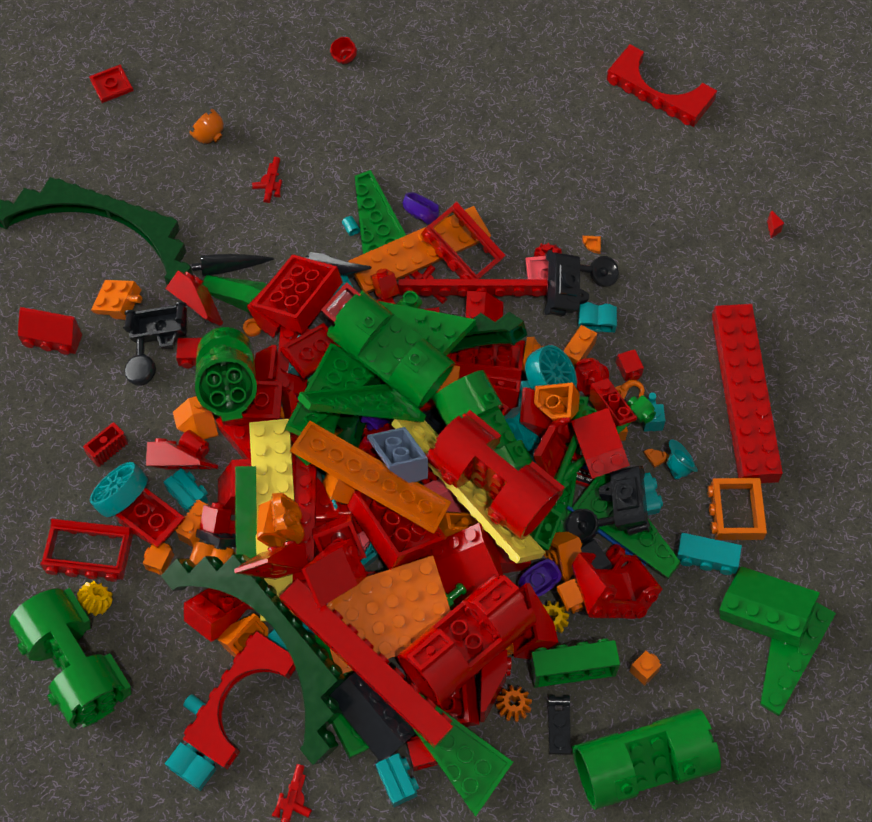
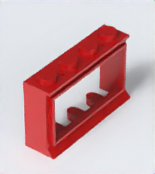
M457 201L430 225L425 227L421 233L424 241L435 249L436 254L447 262L448 267L455 271L460 279H481L506 256ZM452 213L459 219V224L461 226L465 225L471 232V237L474 240L477 239L484 246V252H489L494 257V260L477 275L434 229Z
M51 519V527L40 565L50 575H57L59 572L65 573L69 577L85 575L86 578L93 580L97 579V577H104L105 580L116 582L117 579L123 580L133 533L130 527ZM58 531H66L71 534L84 533L90 536L102 535L113 539L116 537L123 538L117 565L51 559Z

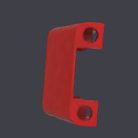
M579 552L572 563V569L590 618H643L663 590L636 555H622L613 569L608 570L595 569L591 563L596 557L594 553ZM629 561L627 565L621 567L623 563Z

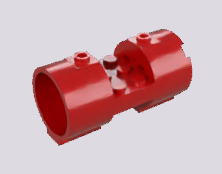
M469 410L463 414V418L457 416L436 438L435 448H430L427 453L428 463L441 473L442 479L448 485H453L456 488L465 485L473 479V483L478 488H484L489 492L488 495L494 500L489 507L488 515L490 520L496 525L500 524L503 528L506 527L519 539L523 540L546 518L558 499L563 495L565 487L533 461L529 465L522 467L519 471L516 470L494 451L500 443L501 435L474 412Z
M495 574L398 654V661L409 679L420 689L421 693L433 701L436 706H440L472 679L478 671L536 624L535 613L531 607L527 609V605L523 600L524 596L507 576L500 575L497 577Z

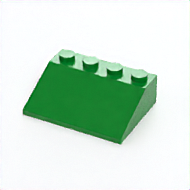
M741 566L727 590L719 609L720 619L800 648L820 592Z

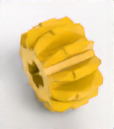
M95 581L91 583L86 582L79 589L77 600L83 610L87 611V615L89 613H93L94 616L98 614L103 615L112 604L113 593L108 591V587H103L102 583L97 584Z
M549 600L547 601V606L544 604L543 606L549 616L552 615L555 618L553 622L556 631L562 634L564 632L563 627H568L569 622L567 619H569V614L564 613L566 610L565 606L559 608L558 601L554 606Z

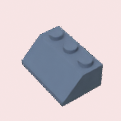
M406 427L367 435V439L391 472L408 483L428 479V457H426Z

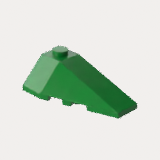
M206 275L202 283L208 288L211 296L248 313L250 311L247 305L267 285L264 282Z

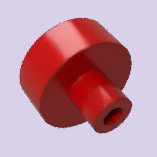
M619 544L612 545L606 552V556L612 565H615L620 557L625 555V549Z

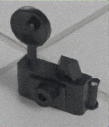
M548 250L546 254V260L548 261V301L545 306V314H554L562 317L565 316L566 312L573 313L578 311L580 304H584L589 300V293L580 289V272L590 273L592 280L597 285L609 287L617 281L619 276L616 262L608 256H600L594 259L590 266L580 264L579 256L553 253L552 250Z
M176 302L172 306L140 311H125L126 319L123 329L129 332V338L137 343L136 355L128 360L124 370L125 377L130 383L142 386L151 381L155 375L156 366L154 361L147 355H144V342L158 340L161 348L173 349L176 338L186 335L187 309L185 307H187V303Z
M643 466L610 472L611 481L599 487L601 500L613 502L614 516L598 519L593 511L578 509L567 518L566 531L578 536L581 542L589 541L595 537L599 527L615 524L619 531L627 530L630 536L644 531L651 532L648 521Z

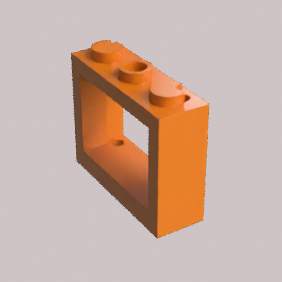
M713 478L710 486L707 487V495L712 500V504H709V514L713 516L714 522H711L712 534H715V540H764L767 530L760 478ZM720 489H750L754 528H724Z

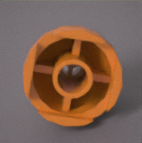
M214 109L210 110L212 113L209 115L207 113L203 114L193 125L195 130L193 132L190 130L189 132L200 143L218 142L223 136L221 132L224 129V123L221 116Z

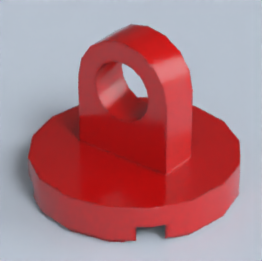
M585 358L576 363V388L585 393L584 395L590 396L592 383L609 379L608 368L594 358Z

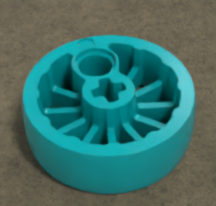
M547 345L533 351L528 356L525 371L531 389L535 390V386L574 383L575 387H577L575 368L569 357L560 348Z
M134 462L124 463L101 480L90 496V503L102 516H114L135 501L144 490L148 478L144 471Z

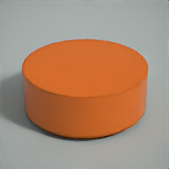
M254 318L246 320L243 324V330L247 336L254 337L262 331Z

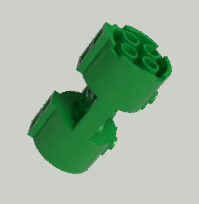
M361 290V295L355 294L337 314L335 326L331 325L329 327L327 336L418 409L422 408L439 391L452 372L455 362L367 292Z
M230 327L216 328L204 335L197 347L195 393L200 404L215 415L221 416L222 422L243 418L242 412L251 404L257 391L254 349L248 337L241 331Z
M484 370L473 372L456 380L432 397L446 426L457 416L463 418V414L471 410L501 435L500 443L494 451L516 470L519 471L522 467L529 465L533 461L523 441L516 440L500 411L503 404Z
M70 588L66 590L50 589L26 600L13 612L9 624L19 640L17 647L22 656L26 654L29 661H43L51 658L57 669L61 668L62 672L48 686L49 694L47 698L52 706L56 705L58 710L62 712L71 728L75 729L80 724L83 727H87L98 722L115 711L113 707L118 702H124L131 695V686L110 653L105 656L98 654L86 657L79 646L78 641L90 629V620Z
M697 708L657 720L651 725L621 734H610L574 745L572 747L574 763L591 807L597 810L636 798L639 791L672 781L678 785L719 771L721 769L720 753L717 742H714L710 732L712 728L705 714Z

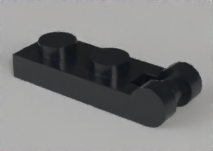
M548 695L549 754L571 755L570 695H563V697ZM555 705H563V711H555Z

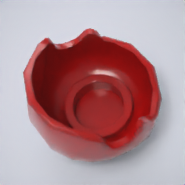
M340 37L331 44L330 53L338 63L348 64L357 56V48L349 37Z

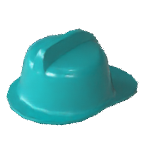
M674 439L670 440L669 447L671 453L666 464L673 477L680 479L681 477L688 476L692 471L697 472L698 469L694 464L693 458L685 447Z

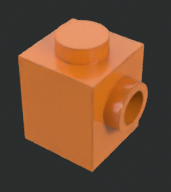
M162 543L159 548L153 545L148 547L143 561L145 569L162 575L174 557L171 547L166 543Z
M645 651L631 665L629 672L645 686L659 672L661 667L660 660L654 654H649Z

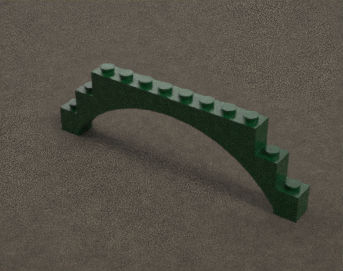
M52 177L48 179L40 193L34 189L23 188L14 204L8 200L0 199L1 228L8 229L9 226L20 221L51 213L80 212L95 214L124 224L143 237L161 259L166 270L164 278L167 285L178 270L183 273L188 271L193 275L191 266L186 262H181L186 254V248L181 240L175 239L180 228L178 221L173 217H166L156 211L151 212L141 206H134L124 200L119 201L109 195H102L92 189L87 190L77 184H70L62 179Z
M508 312L496 322L480 313L473 318L476 319V325L449 354L482 345L507 343L515 345L527 336L525 323L511 312ZM376 376L365 386L387 383ZM340 414L335 429L338 434L336 436L358 448L361 444L367 422H361L362 416Z
M233 554L224 565L215 556L204 557L196 566L189 559H176L161 575L173 591L184 590L187 586L206 587L222 591L248 604L275 629L293 659L303 691L305 734L304 743L300 750L312 765L323 762L339 746L335 741V736L330 731H327L326 728L342 713L339 703L330 697L333 691L346 679L342 674V669L331 661L329 653L316 643L315 636L307 632L302 626L303 622L297 616H294L277 596L276 589L268 585L264 578L235 573V568L250 560L248 556Z

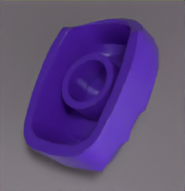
M414 192L405 194L402 202L403 207L414 218L423 220L427 225H430L438 218V204Z
M549 559L543 560L521 575L517 587L520 588L525 583H530L539 597L551 590L560 581L562 575L554 561Z

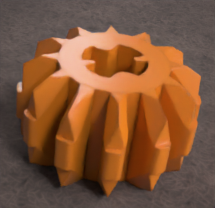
M511 685L509 692L506 689H502V695L497 696L499 703L496 704V708L501 710L499 713L501 717L507 714L506 721H510L511 716H513L514 721L517 723L519 716L525 719L526 713L531 712V707L528 705L532 704V699L527 698L529 694L527 691L521 693L522 687L520 686L517 688V691H514V687ZM511 700L512 702H518L517 707L516 705L510 706Z

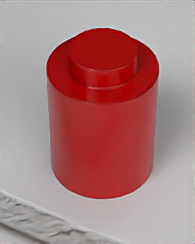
M187 430L181 436L178 443L180 446H184L202 457H205L210 449L209 442L191 430Z

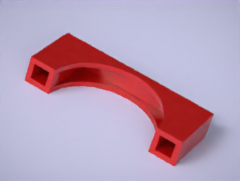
M629 44L608 69L607 81L613 86H619L626 93L637 96L639 100L652 104L655 109L665 111L670 117L678 118L683 124L694 127L715 101L717 90L704 83L691 92L679 95L664 94L652 89L644 82L639 72L644 51Z
M257 631L254 635L251 634L248 637L244 650L235 656L231 669L224 672L221 677L222 682L218 688L215 687L211 691L207 704L198 710L196 720L193 724H189L184 731L185 736L183 740L226 769L231 766L240 753L228 739L222 721L224 702L231 689L242 679L256 673H275L290 679L296 670L290 653Z

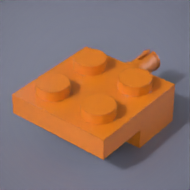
M105 280L91 311L96 314L110 315L114 319L125 320V311L132 310L135 303H141L142 296L139 294L142 289L135 281Z

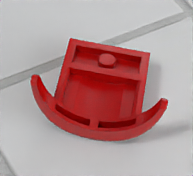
M569 417L558 418L552 421L545 435L542 436L538 448L534 451L536 464L553 478L568 449L559 437L558 427L569 423ZM574 452L572 460L577 461L581 455Z

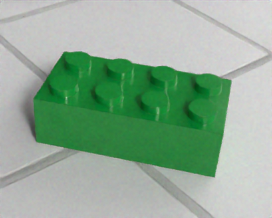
M601 639L597 643L591 644L580 642L576 646L570 647L568 645H559L555 649L549 650L547 648H538L535 652L531 653L530 659L534 688L615 677L620 666L615 640L609 641V639Z

